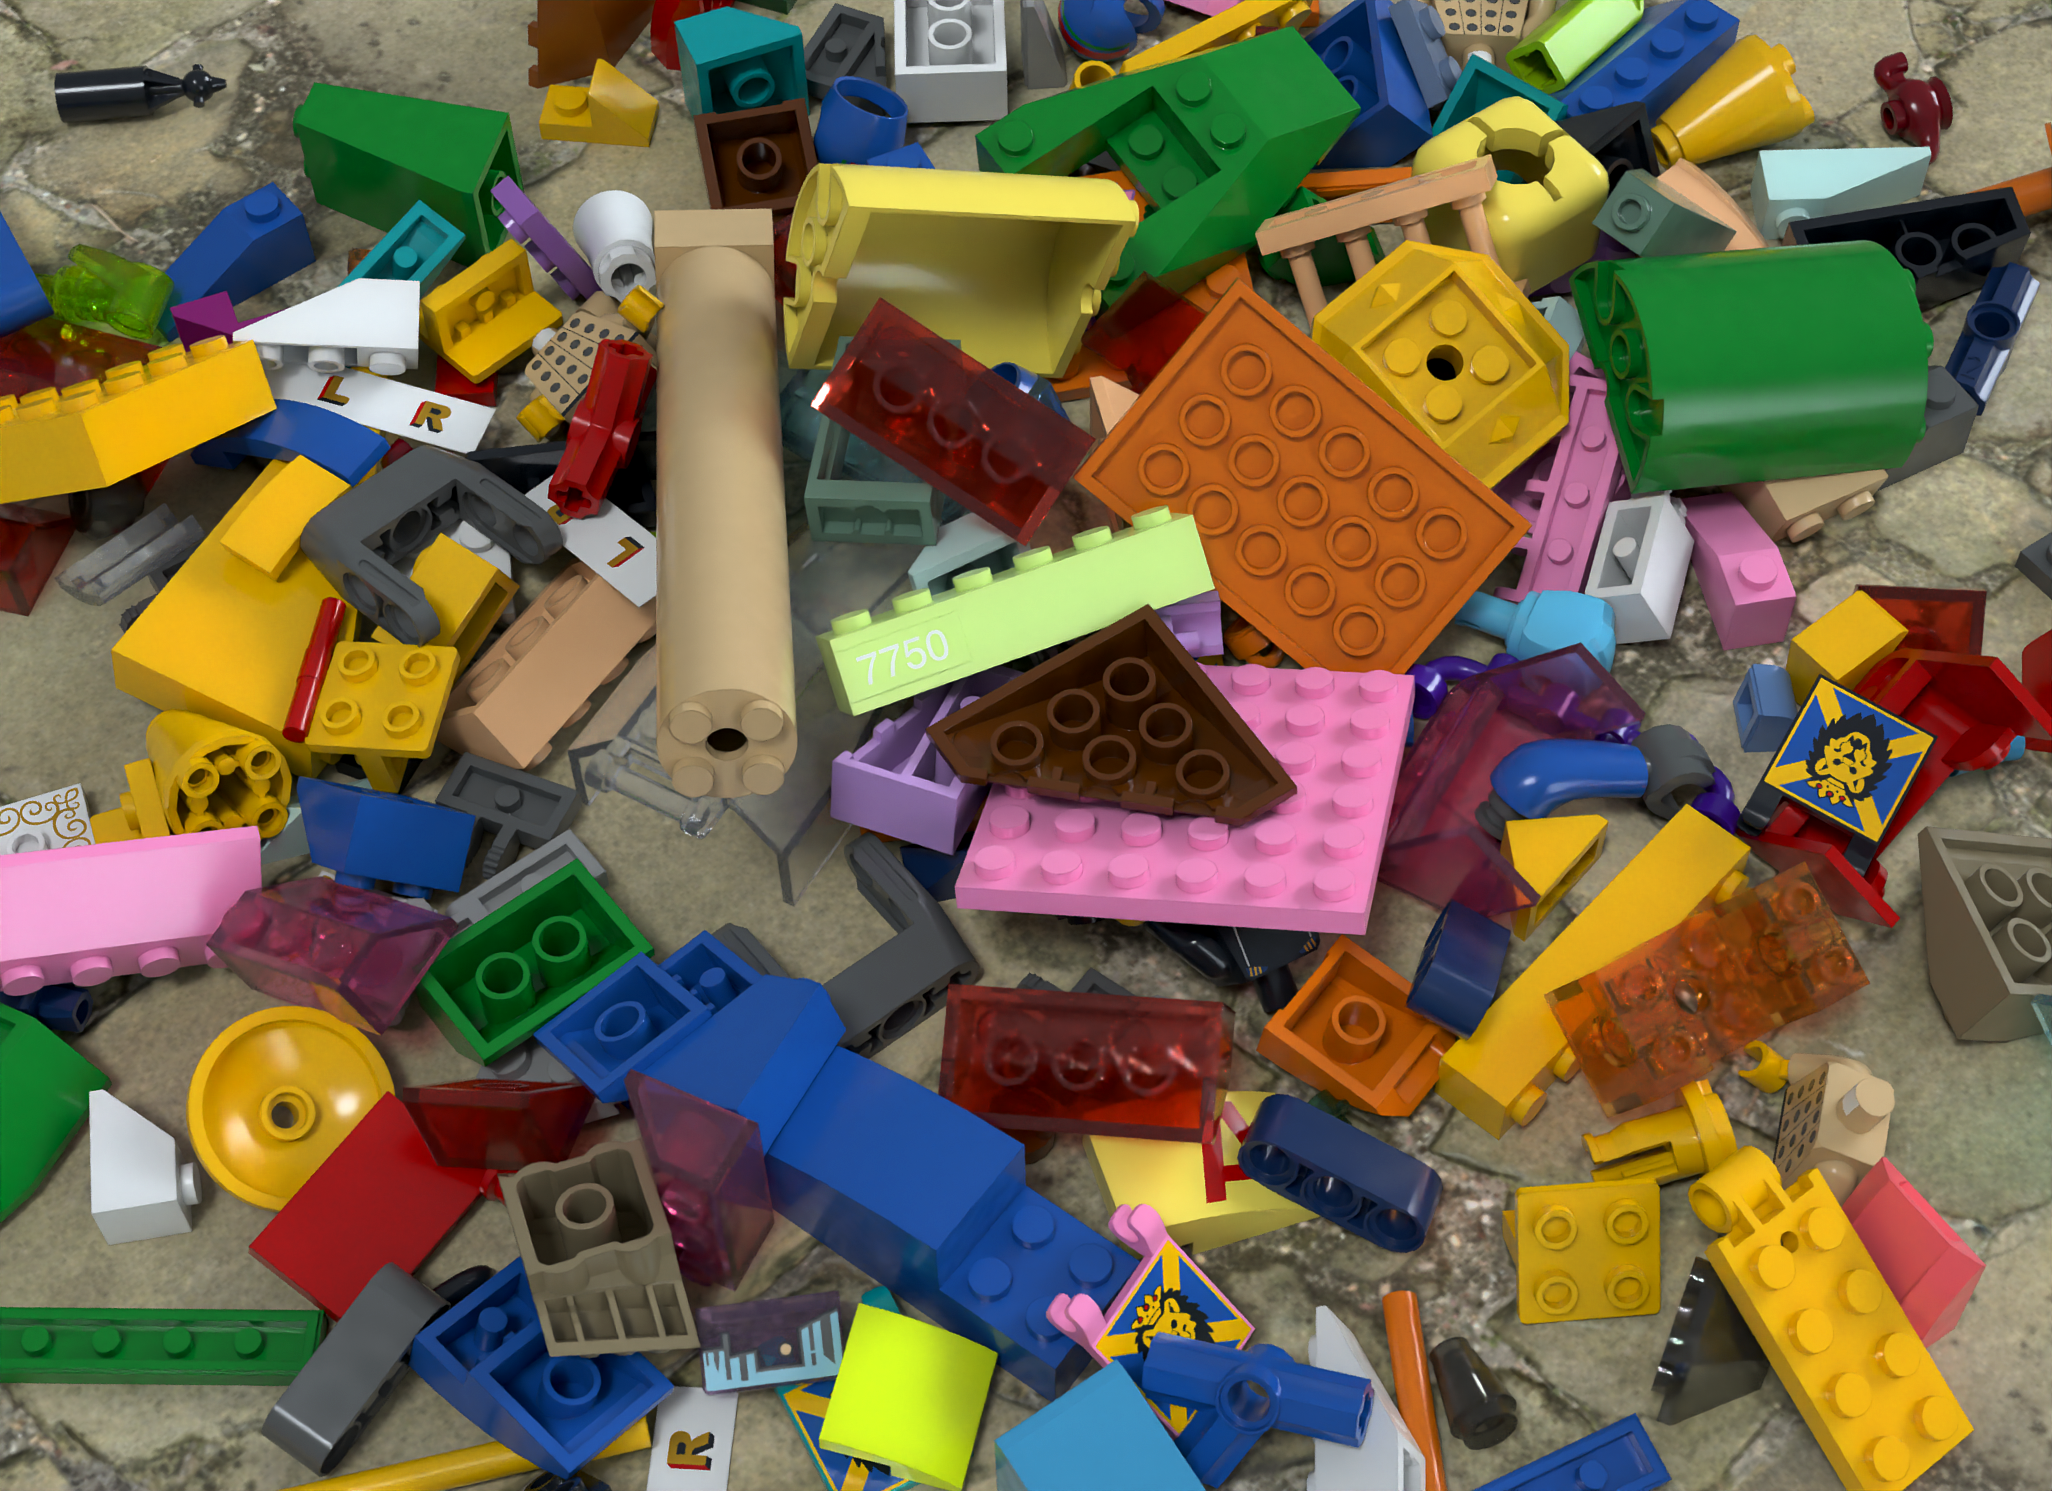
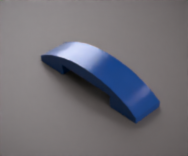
M274 399L277 409L199 444L190 456L195 464L234 470L247 455L291 462L299 455H302L345 481L353 488L391 447L384 437L340 414L303 402Z

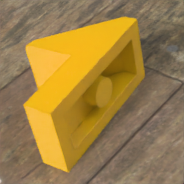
M598 58L590 87L549 85L539 120L541 139L650 147L659 113V102L607 61Z

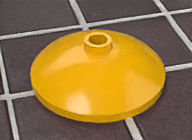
M280 1006L268 1008L247 1015L230 1025L202 1054L194 1069L187 1091L186 1122L188 1134L198 1160L205 1171L223 1190L247 1205L279 1213L387 1091L395 1096L394 1085L390 1072L378 1050L364 1034L347 1021L331 1013L310 1007ZM283 1106L291 1111L293 1124L290 1128H280L273 1122L271 1114L274 1107Z

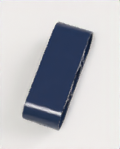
M1450 899L1425 942L1405 1008L1467 1041L1478 1027L1494 997L1511 930L1457 900Z
M1286 1094L1268 1096L1260 1103L1237 1157L1240 1168L1249 1178L1294 1203L1392 1252L1408 1253L1417 1250L1423 1245L1443 1191L1441 1178L1427 1164L1299 1098Z

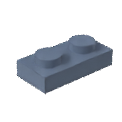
M1401 0L1389 6L1388 9L1427 108L1441 112L1462 70L1457 61L1452 56L1448 57L1441 40V37L1445 35V28L1436 9L1418 0Z

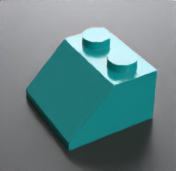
M728 6L674 22L685 104L692 118L693 115L712 112L722 114L782 104V101L805 98L807 113L810 116L803 36L798 26Z

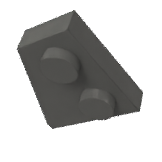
M837 3L834 4L804 48L808 95L824 99L834 81L841 76L861 77L887 87L883 17ZM854 96L843 97L854 106L869 113L884 117L887 114L884 109L869 100Z

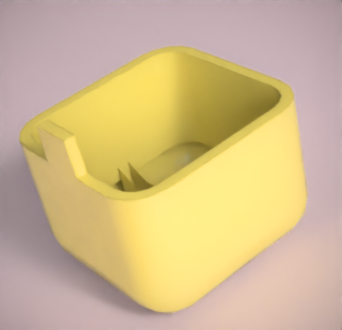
M1519 96L1503 98L1431 138L1418 149L1412 163L1411 177L1491 154L1496 171L1508 170L1515 172L1528 183L1509 184L1496 180L1492 190L1485 192L1486 199L1482 201V206L1501 269L1512 282L1528 278L1531 287L1530 294L1578 267L1595 255L1601 229L1592 224V222L1607 201L1609 192L1608 173L1592 154L1532 101ZM1450 202L1428 208L1429 215L1424 218L1431 244L1470 251L1458 209L1453 210Z

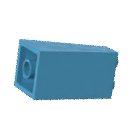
M1117 1359L994 1440L997 1491H1206L1127 1371Z

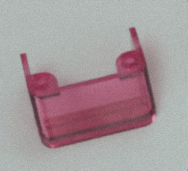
M1581 642L1478 673L1462 680L1448 692L1441 706L1430 717L1400 766L1377 881L1443 911L1446 904L1452 898L1487 918L1492 915L1536 906L1541 896L1500 854L1499 849L1501 848L1502 841L1486 832L1475 818L1474 811L1478 805L1484 801L1489 802L1488 794L1493 789L1490 781L1491 772L1504 756L1521 744L1541 739L1594 740L1598 734L1641 723L1646 713Z

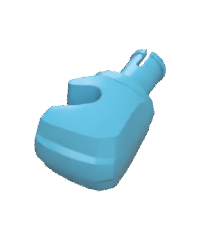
M1476 590L1455 615L1454 619H1456L1455 624L1465 625L1505 639L1506 654L1514 656L1523 664L1526 678L1539 688L1543 687L1551 673L1556 678H1563L1573 682L1579 687L1583 696H1586L1595 686L1601 684L1612 670L1616 649V637L1614 634L1615 614L1613 608L1600 598L1573 591L1543 590L1542 593L1530 591L1525 599L1521 600L1517 605Z

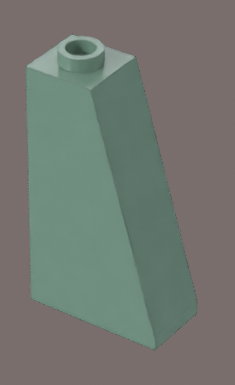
M1644 169L1628 170L1625 172L1592 222V224L1641 257L1724 251L1737 232Z

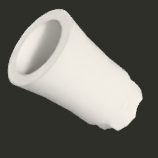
M619 190L604 191L586 200L574 218L573 233L578 246L588 258L595 280L604 294L615 297L622 302L627 294L638 284L647 291L653 285H656L655 255L652 246L653 222L651 213L646 204L637 196Z

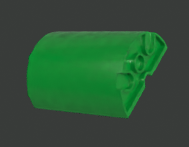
M1869 240L1592 261L1580 266L1569 278V284L1594 369H1602L1606 377L1607 394L1604 403L1631 494L1901 468L1909 458L1915 444L1920 443L1925 436L1926 422L1924 413L1928 391V358L1933 351V333L1931 327L1926 322H1923L1915 295L1916 284L1912 272L1908 269H1903L1897 259L1878 243Z

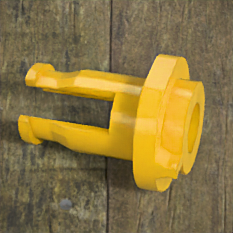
M1708 1079L1696 1082L1691 1080L1675 1085L1676 1107L1622 1122L1611 1131L1597 1136H1593L1590 1132L1582 1134V1145L1585 1151L1589 1152L1594 1165L1659 1146L1664 1148L1663 1150L1591 1170L1592 1181L1653 1178L1658 1185H1662L1697 1174L1701 1178L1738 1150L1728 1115L1718 1094L1712 1091Z

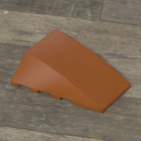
M537 0V21L533 20L528 24V45L538 48V65L534 64L528 69L529 86L539 89L591 76L594 73L598 58L607 61L615 67L652 20V11L656 0Z

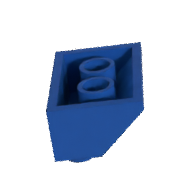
M1354 0L1303 38L1361 107L1358 117L1319 165L1315 164L1312 170L1391 167L1409 153L1419 149L1423 143L1433 137L1429 109L1388 9L1389 6L1394 4L1390 0Z

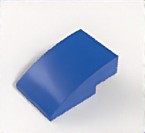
M704 930L659 965L654 963L643 952L638 953L533 1033V1036L542 1048L603 1104L632 1100L626 1089L637 1075L763 976Z
M520 1256L414 1337L408 1363L440 1396L489 1436L517 1455L565 1480L571 1478L667 1398L674 1389V1385L641 1352L625 1356L606 1353L593 1358H583L579 1355L550 1357Z

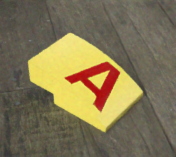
M1220 1091L1187 1094L1126 1105L1082 1117V1144L1110 1218L1121 1204L1129 1205L1132 1210L1139 1204L1150 1205L1160 1215L1167 1234L1179 1247L1189 1244L1192 1255L1321 1216L1267 1189L1246 1176L1239 1166L1237 1159L1239 1149L1260 1103L1266 1097L1276 1093ZM1118 1239L1122 1250L1136 1259L1144 1257Z

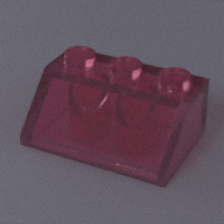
M319 876L246 890L236 904L226 912L222 923L206 945L252 990L297 1006L323 1010L341 1022L382 1036L459 925L451 917L360 888L338 884L332 879Z
M630 1069L624 1079L634 1127L637 1139L641 1141L672 1234L680 1273L687 1279L702 1286H712L715 1282L736 1291L775 1223L759 1125L757 1122Z

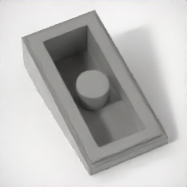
M1020 0L1021 55L1025 86H1028V90L1066 86L1067 74L1064 50L1044 0Z

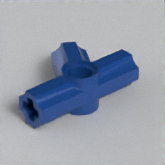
M1158 1332L1151 1340L1147 1359L1143 1365L1141 1389L1145 1390L1147 1399L1198 1410L1173 1442L1201 1484H1208L1216 1489L1222 1485L1264 1432L1270 1428L1359 1448L1366 1436L1374 1397L1371 1379L1296 1363L1285 1350L1272 1344H1256L1243 1351L1164 1332ZM1246 1380L1259 1384L1266 1390L1269 1397L1256 1394L1249 1387Z

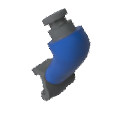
M1666 724L1652 727L1637 736L1631 745L1588 739H1541L1521 744L1503 757L1490 774L1493 789L1488 794L1489 802H1481L1475 809L1474 814L1480 826L1490 835L1501 841L1506 821L1547 818L1560 806L1572 800L1639 798L1642 796L1650 811L1671 820L1680 811L1671 791L1685 784H1696L1701 786V788L1715 785L1716 782L1712 773L1716 772L1703 745L1693 740L1689 732L1677 725Z

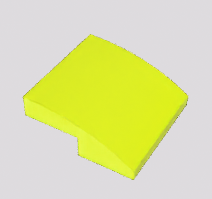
M858 1303L819 1436V1448L890 1466L891 1476L949 1491H962L997 1363L998 1353L934 1325Z

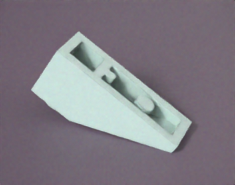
M1930 147L1761 150L1758 154L1750 188L1757 229L1765 240H1782L1789 222L1893 206L1917 197L1921 193L1931 159Z

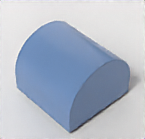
M1752 664L1733 700L1741 748L1744 749L1745 753L1775 752L1798 713L1791 677L1782 667Z

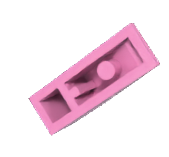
M1732 492L1681 499L1688 510L1686 511L1685 526L1694 539L1690 560L1723 650L1783 642L1797 596L1778 547Z

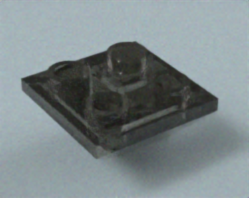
M1698 1256L1694 1260L1651 1391L1665 1395L1656 1421L1669 1426L1760 1390L1771 1364L1710 1261Z

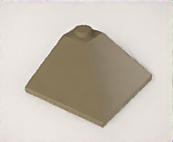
M1926 826L1918 833L1929 977L1930 984L1943 1008L1946 1022L1954 1030L1957 1039L2007 1042L2052 1031V839Z

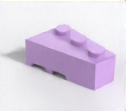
M998 665L915 695L913 707L894 722L888 718L883 720L873 728V738L853 754L845 750L832 760L830 817L953 855L992 783L988 782L987 786L960 782L926 736L925 729L1024 674V672Z

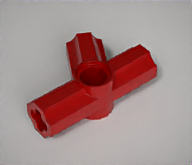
M605 338L598 344L585 398L579 402L573 415L567 435L566 450L549 483L548 499L553 501L563 514L582 519L590 514L598 515L618 469H626L631 462L641 433L642 417L657 387V370L651 366L653 354L647 352L642 345L624 339L610 340Z

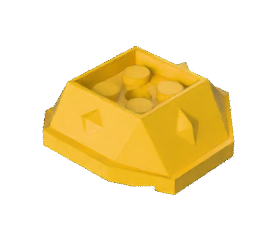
M1406 240L1318 312L1312 320L1310 338L1491 490L1564 430L1569 423V344L1487 254ZM1433 358L1447 360L1454 367L1456 378L1447 381L1435 378L1429 372L1426 361Z

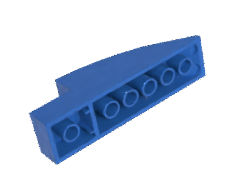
M836 1045L765 1156L673 1139L949 1332L997 1352L998 1359L996 1364L1050 1402H1053L1067 1392L1093 1357L1081 1345L1063 1334L1046 1318L1048 1307L1059 1293L1068 1295L1070 1299L1076 1294H1085L1094 1300L1104 1316L1140 1264L1139 1260L1026 1186L1024 1144L922 1085ZM633 1100L621 1102L622 1105L644 1119Z

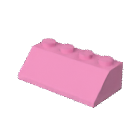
M257 826L0 855V992H4L7 995H26L41 989L43 986L73 982L77 986H94L114 976L141 973L145 977H160L168 975L181 967L208 964L212 968L231 967L252 957L263 929L261 845Z

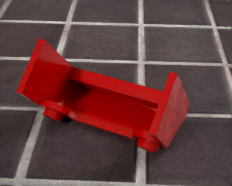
M1909 648L1899 649L1876 663L1852 690L1938 736L1863 877L1842 855L1852 838L1851 836L1783 799H1780L1769 822L1759 836H1750L1739 828L1736 831L1737 835L1745 844L1751 847V850L1836 914L1892 928L1899 921L1900 917L1882 899L1885 894L1884 886L1887 882L1888 872L1877 860L1879 855L1954 770L1974 771L1979 769L1985 771L1995 767L2008 755L2011 748L2010 743L2016 736L2052 740L2051 716L1998 657Z

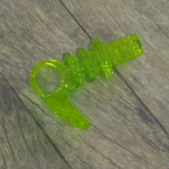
M82 244L71 248L67 256L68 259L77 265H64L55 275L34 273L55 315L61 321L80 323L82 321L106 323L115 330L137 339H150L153 337L175 287L173 280L167 274L151 265L131 262L113 253Z

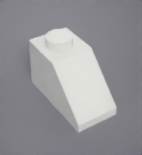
M103 1089L90 1091L91 1214L107 1244L114 1245L192 1232L191 1205L200 1204L202 1201L201 1179L197 1164L195 1162L186 1163L175 1138Z

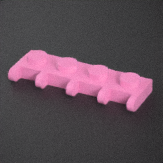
M1569 374V394L1573 395L1569 409V423L1564 430L1549 441V443L1559 445L1549 480L1547 482L1529 479L1524 489L1526 496L1542 500L1532 538L1522 537L1510 551L1513 554L1526 557L1517 589L1496 587L1493 594L1494 597L1518 605L1530 591L1542 593L1543 590L1573 591L1585 594L1608 504L1612 502L1622 467V461L1604 403L1607 394V381L1605 379Z

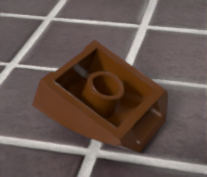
M805 98L782 101V104L729 113L716 114V112L693 115L695 138L710 210L772 209L773 240L788 238L795 204L801 187L811 169L818 164Z

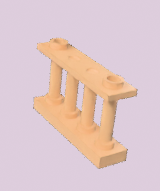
M1485 155L1265 219L1255 233L1261 254L1264 256L1280 251L1281 258H1288L1310 329L1314 316L1327 306L1311 254V250L1315 248L1314 241L1336 235L1338 242H1344L1357 281L1376 265L1367 234L1372 231L1370 225L1392 219L1394 226H1401L1405 241L1410 240L1431 244L1424 218L1429 215L1427 209L1450 202L1451 208L1453 210L1458 209L1470 251L1489 255L1501 268L1482 206V201L1486 199L1485 192L1492 190L1498 177L1492 155ZM1528 278L1513 282L1528 298L1531 291Z

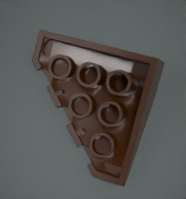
M1149 604L925 729L928 739L962 783L987 786L988 782L1027 788L1028 793L1077 801H1079L1080 797L1118 802L1121 804V808L1173 815L1174 811L1213 817L1216 823L1236 826L1248 823L1297 794V785Z

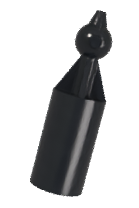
M200 64L193 65L192 70L183 79L149 69L146 65L56 73L54 80L57 109L63 123L149 116L154 114V110L182 96H186L189 100L193 101L194 107L202 108L205 106V101L209 100L214 93L227 88L226 79L211 76L208 72L204 71L203 65Z

